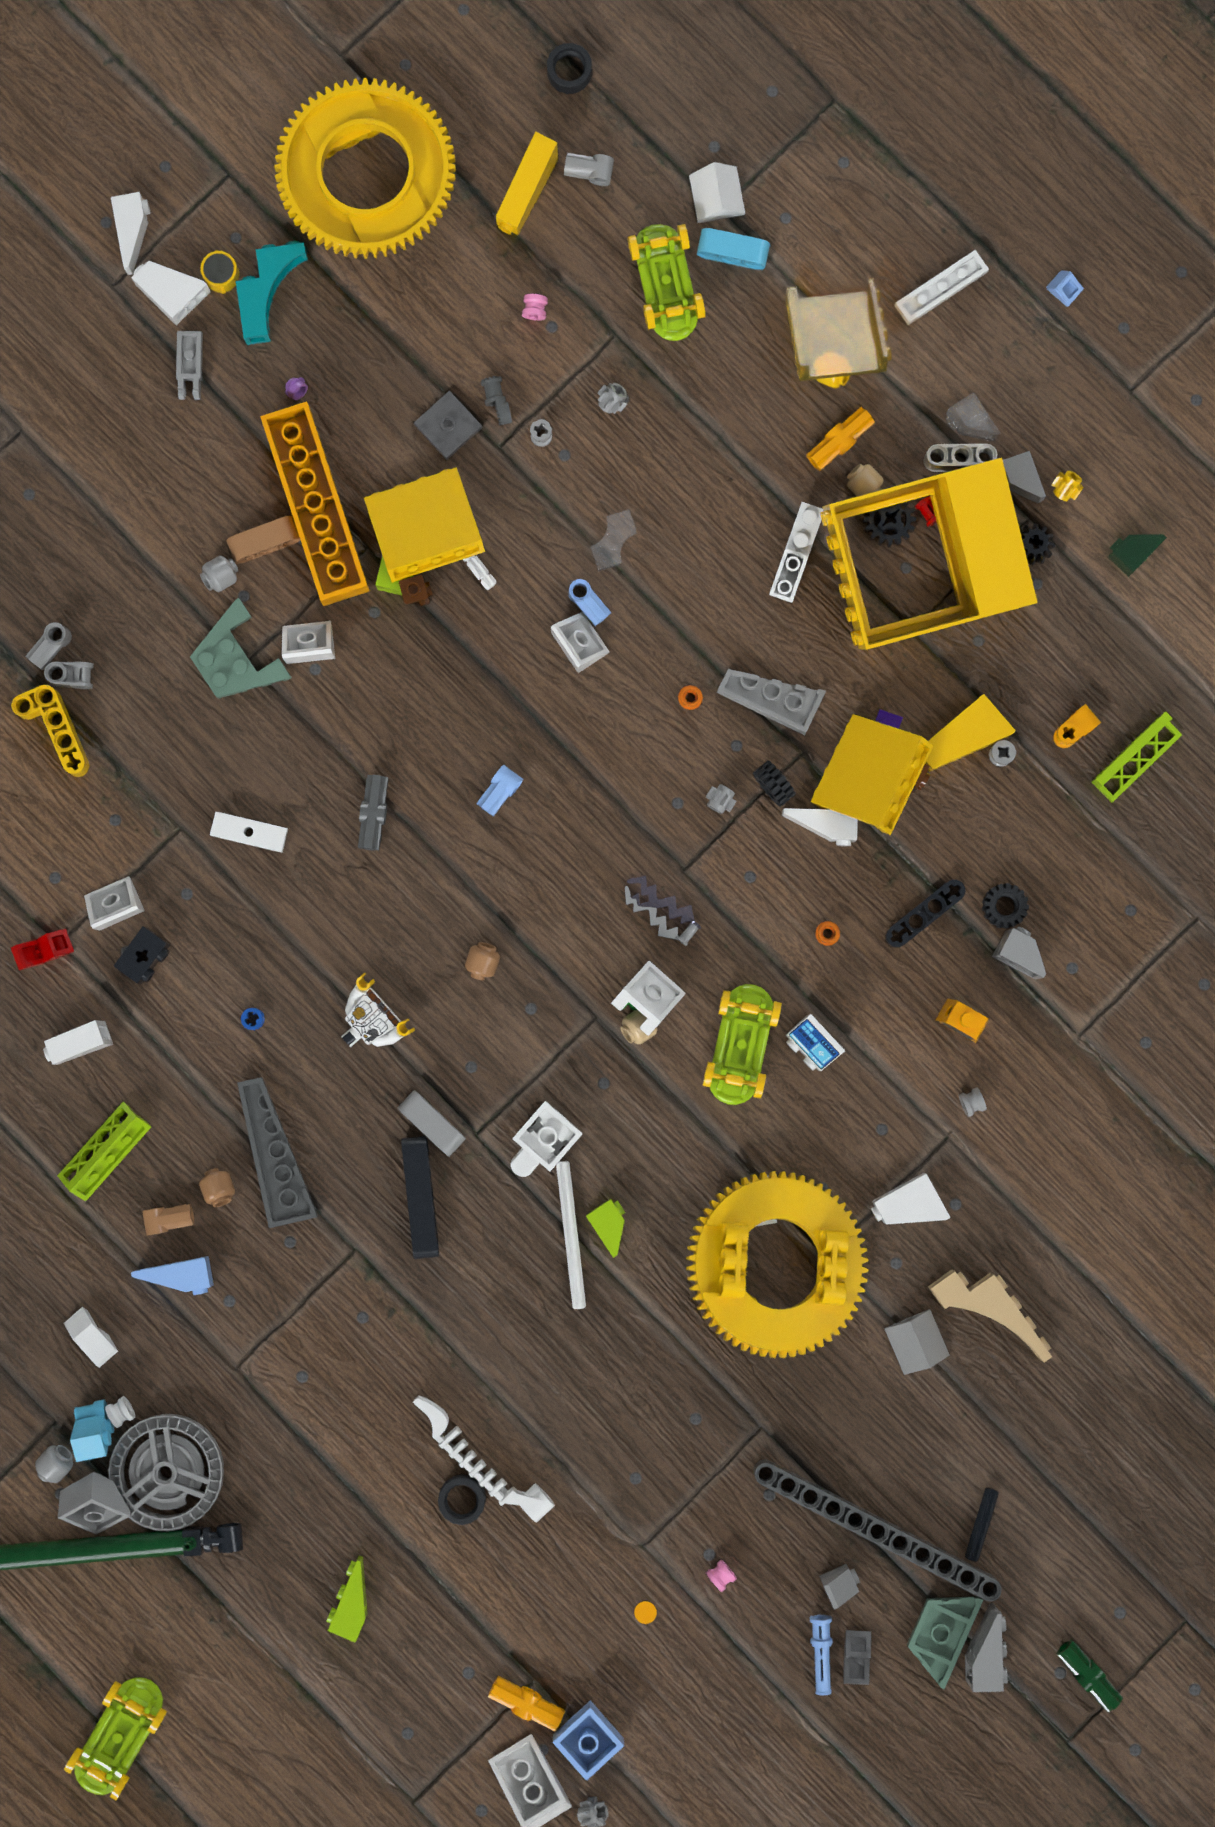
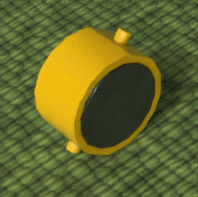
M215 250L204 257L201 263V274L208 287L221 294L232 290L236 286V281H239V270L234 258L230 254Z

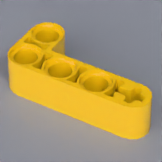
M41 685L16 696L11 704L13 712L26 720L41 715L65 771L76 777L84 776L89 770V761L60 693L49 685ZM52 692V700L49 703H44V694ZM29 701L30 709L25 713H21V704ZM61 714L62 722L54 726L52 724L53 717ZM70 736L72 739L71 745L63 748L61 744L63 738ZM70 754H73V757L81 762L78 764L77 770L71 767L75 764L73 758L69 756Z

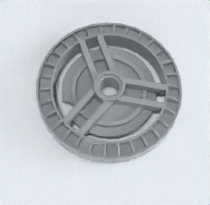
M160 1414L141 1420L120 1438L111 1455L108 1474L109 1479L114 1482L129 1508V1518L132 1521L153 1530L170 1531L191 1525L212 1507L223 1485L224 1461L215 1438L200 1423L178 1414ZM163 1429L164 1434L156 1435L155 1430ZM170 1429L180 1431L198 1443L207 1459L209 1477L204 1476L203 1459L194 1444L182 1436L171 1434ZM149 1433V1439L137 1448L131 1459L129 1479L132 1488L128 1490L124 1473L126 1457L134 1442L142 1435ZM161 1467H169L172 1470V1477L165 1478L161 1474ZM202 1483L207 1484L205 1492L200 1491ZM135 1492L140 1501L136 1502L131 1494ZM187 1494L201 1498L189 1510L172 1515L157 1514L142 1507L145 1503L156 1509L172 1510L187 1504Z

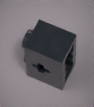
M142 926L114 964V967L137 984H142L144 981L147 983L155 973L153 968L158 961L162 963L170 953L168 948L171 944L149 928ZM141 952L147 953L148 961H141Z

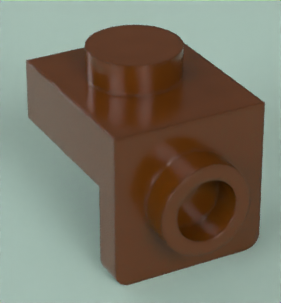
M422 575L399 581L405 605L419 602L421 606L430 604L429 596H433L429 581L424 582Z

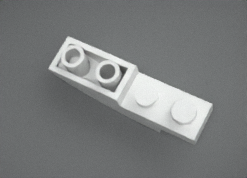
M804 502L801 503L769 595L791 603L793 602L821 523L820 512H823L822 508Z

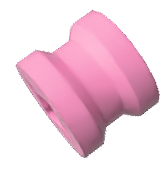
M539 294L524 295L525 308L522 310V316L530 320L546 319L544 308L547 305L548 298Z
M722 1559L717 1562V1566L714 1569H709L706 1572L709 1579L721 1592L726 1589V1585L729 1582L737 1580L735 1574Z

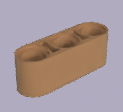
M285 516L233 535L226 542L235 564H241L296 544L300 541V537L293 516Z

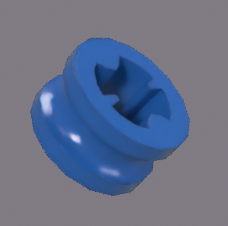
M257 1008L246 1009L241 1015V1023L248 1030L259 1029L265 1021L263 1012ZM250 1012H253V1015L257 1014L259 1016L255 1026H252L253 1023H247V1019L250 1018Z

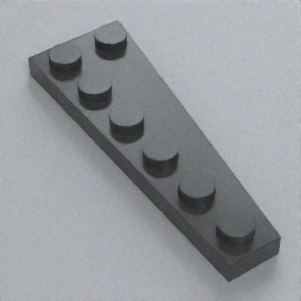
M263 1077L238 1082L239 1094L269 1228L318 1217Z

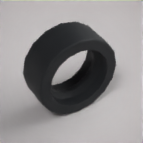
M563 43L555 47L547 60V76L551 85L557 91L565 94H575L584 90L592 77V59L588 51L574 43ZM566 56L580 59L584 66L582 76L574 81L560 79L555 71V66L559 59Z
M464 1474L453 1476L440 1489L438 1497L439 1511L446 1520L453 1524H470L478 1519L484 1510L486 1501L485 1490L474 1477L471 1478V1476ZM466 1485L475 1492L477 1502L471 1512L462 1515L456 1514L448 1506V1493L455 1486Z

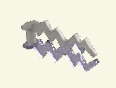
M646 876L627 880L628 884L641 883V896L649 895V902L640 904L639 893L631 897L629 887L626 886V905L634 903L633 912L649 910L651 926L659 925V937L675 939L684 946H687V942L698 929H701V926L694 920L691 905L677 909L676 896L658 899L657 885L647 887ZM668 906L669 920L682 916L681 924L690 922V925L681 936H678V927L667 930L666 916L656 918L658 908Z

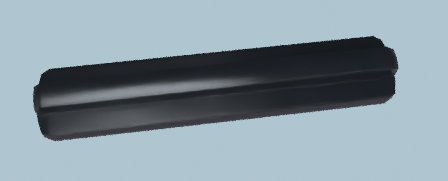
M985 1488L965 1553V1557L968 1560L979 1561L999 1492L995 1489Z

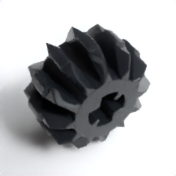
M1034 523L1032 529L1030 526L1025 525L1023 532L1020 531L1026 557L1029 558L1031 566L1035 564L1036 559L1040 564H1043L1045 557L1050 558L1052 556V552L1049 549L1055 547V543L1049 541L1054 535L1052 533L1045 534L1047 526L1039 530L1038 523ZM1032 540H1035V544L1039 545L1036 549L1033 548V544H1029Z

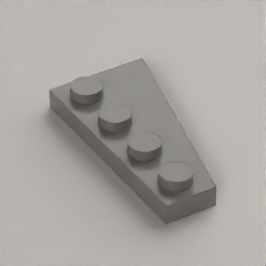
M728 669L717 693L805 735L826 691L821 689L813 690L798 684H786L776 679L759 678L758 675Z

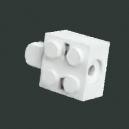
M545 1101L513 1137V1140L522 1148L511 1160L512 1171L518 1176L526 1177L539 1164H542L548 1171H551L583 1133Z

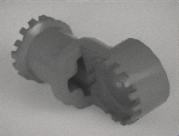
M492 376V379L489 377V380L485 378L480 382L485 390V406L496 407L497 418H500L498 419L499 426L512 423L509 403L506 401V397L503 396L500 384L502 377Z

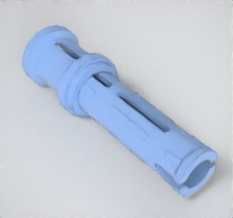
M813 1615L810 1617L813 1631L810 1643L814 1647L815 1693L817 1695L831 1694L829 1647L832 1646L833 1638L830 1637L832 1617L829 1615ZM822 1660H823V1677H822Z

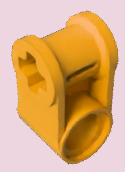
M1084 704L1054 732L1053 740L1058 747L1068 748L1081 737L1090 733L1101 721ZM1069 732L1070 736L1064 739L1062 735Z

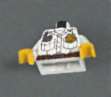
M363 973L356 980V986L350 993L345 1008L347 1016L345 1020L350 1024L351 1028L341 1036L343 1040L352 1047L362 1038L367 1045L373 1044L379 1047L394 1044L404 1036L414 1032L415 1028L410 1030L406 1028V1022L409 1019L401 1021L379 995L370 988L375 980L372 979L369 983L365 982L364 976L366 973Z

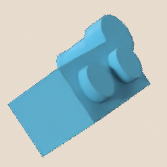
M105 1399L94 1401L91 1405L75 1407L74 1409L76 1420L70 1442L76 1462L107 1455L108 1446L112 1443L111 1433H114V1425L107 1416L105 1410L107 1403Z

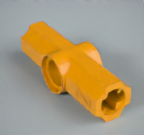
M860 407L842 424L838 423L825 435V439L807 453L806 457L814 468L821 471L839 454L841 456L856 443L857 439L875 424V421L867 410Z
M497 1676L488 1694L489 1698L509 1707L518 1717L527 1721L532 1719L553 1731H556L565 1713L564 1709L542 1699V1696L533 1689L526 1686L521 1688L500 1676Z

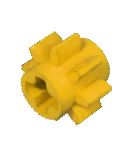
M1066 471L1065 474L1059 472L1051 484L1055 487L1053 490L1055 496L1063 501H1068L1070 498L1076 500L1084 488L1080 485L1082 482L1081 477L1073 471Z

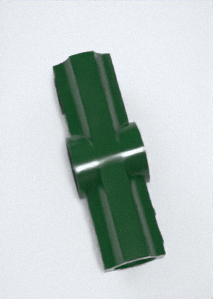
M1072 1639L1059 1647L1056 1654L1073 1672L1074 1678L1088 1693L1090 1692L1107 1712L1116 1709L1124 1698L1106 1679L1105 1673L1092 1659H1089Z

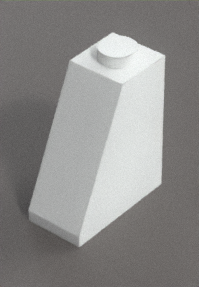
M148 261L145 265L141 264L138 266L131 277L135 285L175 325L211 292L204 281Z
M95 1020L44 1041L46 1047L43 1048L48 1062L51 1061L52 1065H58L113 1045L106 1022Z
M926 1173L916 1176L872 1201L874 1205L871 1208L872 1213L877 1221L882 1220L884 1224L940 1221L950 1218Z

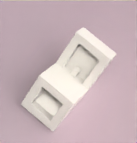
M80 1308L64 1322L72 1339L97 1367L100 1368L118 1352L110 1336L97 1327L90 1313L85 1308Z

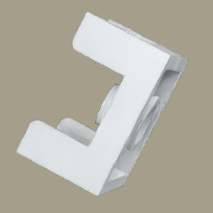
M648 961L611 1004L621 1011L628 1002L631 1003L647 1018L640 1026V1029L649 1036L686 993Z

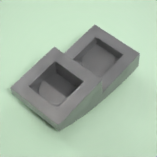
M846 1630L843 1684L869 1685L871 1632Z

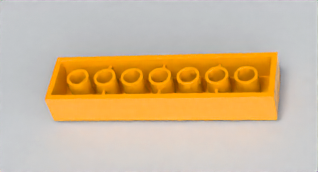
M307 401L260 416L323 606L369 592L370 590Z

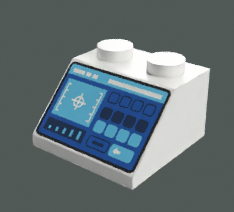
M811 1014L806 1015L786 1034L789 1039L786 1043L794 1052L800 1050L806 1057L803 1061L812 1071L815 1069L822 1071L845 1051Z

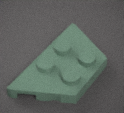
M978 1596L927 1598L908 1640V1648L942 1689L946 1687L983 1602V1599Z

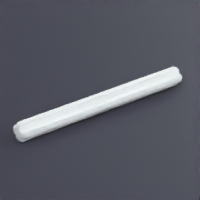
M561 1161L556 1164L572 1305L574 1309H582L586 1307L570 1163L568 1161Z

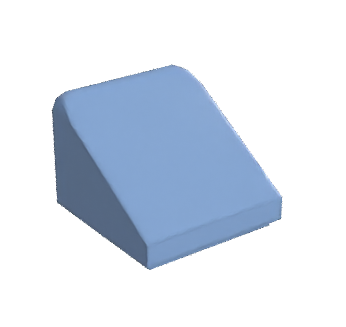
M1063 270L1046 287L1065 306H1069L1084 289L1071 271Z

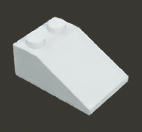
M532 1734L488 1760L521 1827H540L572 1807L559 1780Z

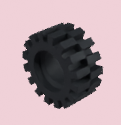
M767 760L752 773L761 788L779 807L796 795L789 781L786 780V777L781 774V771L771 761Z
M1010 883L1000 884L991 888L985 894L986 896L982 901V911L985 913V919H988L989 923L997 928L1006 929L1020 924L1028 913L1026 912L1029 909V905H1027L1028 898L1024 896L1025 892L1018 889L1016 885H1010ZM1004 896L1011 898L1014 902V911L1007 916L1000 914L996 909L998 899Z

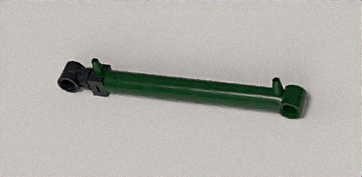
M221 1524L217 1526V1531L212 1532L211 1527L201 1525L170 1531L0 1545V1570L184 1555V1557L198 1556L204 1552H212L213 1547H218L219 1553L238 1552L243 1550L242 1524Z

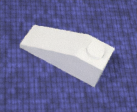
M140 192L111 197L123 267L128 275H132L148 225L147 215L150 214L148 200H143Z
M784 808L782 810L783 817L828 841L836 842V846H851V842L857 840V819L826 809Z

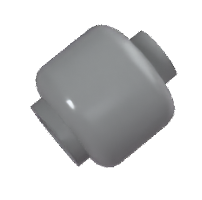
M217 556L202 566L200 577L210 591L221 592L237 581L236 572H238V567L232 559L227 560L223 556Z
M52 1445L47 1447L38 1457L35 1466L37 1475L42 1481L58 1483L69 1473L73 1467V1457L69 1449L62 1445Z

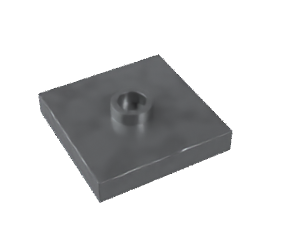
M450 391L414 422L416 428L446 460L482 429V425Z

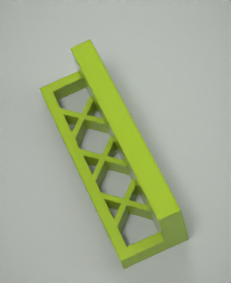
M1167 712L1162 713L1091 781L1111 803L1182 736L1170 722L1173 718ZM1165 726L1174 736L1168 742H1158V732ZM1145 745H1154V755L1150 759L1141 758V749ZM1158 745H1164V746L1158 751ZM1127 762H1136V773L1134 775H1123V766ZM1111 778L1119 779V789L1113 795L1104 786ZM1123 779H1129V780L1123 785Z
M122 1102L58 1174V1178L69 1192L86 1202L148 1132L151 1125L139 1117L128 1104ZM126 1112L128 1116L122 1123H119L120 1118ZM110 1132L109 1138L102 1142L103 1137ZM93 1151L92 1157L86 1161L87 1155ZM77 1169L76 1175L69 1181L68 1176Z

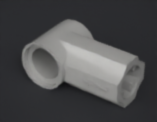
M567 153L564 176L588 179L592 184L608 186L611 181L614 159L603 154H596L590 157Z
M53 622L48 624L44 629V634L28 652L26 657L41 670H44L61 648L70 643L72 638L70 630L59 623ZM61 629V639L54 641V632Z

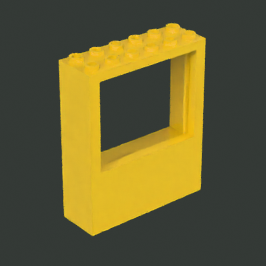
M1002 457L822 507L823 512H820L823 526L828 527L829 536H826L829 550L834 551L836 558L832 560L834 571L836 574H840L842 582L839 584V591L841 597L846 598L848 605L845 608L846 618L848 622L852 621L854 629L851 632V638L854 646L858 645L859 649L875 648L1038 603ZM930 495L957 605L870 629L843 519Z

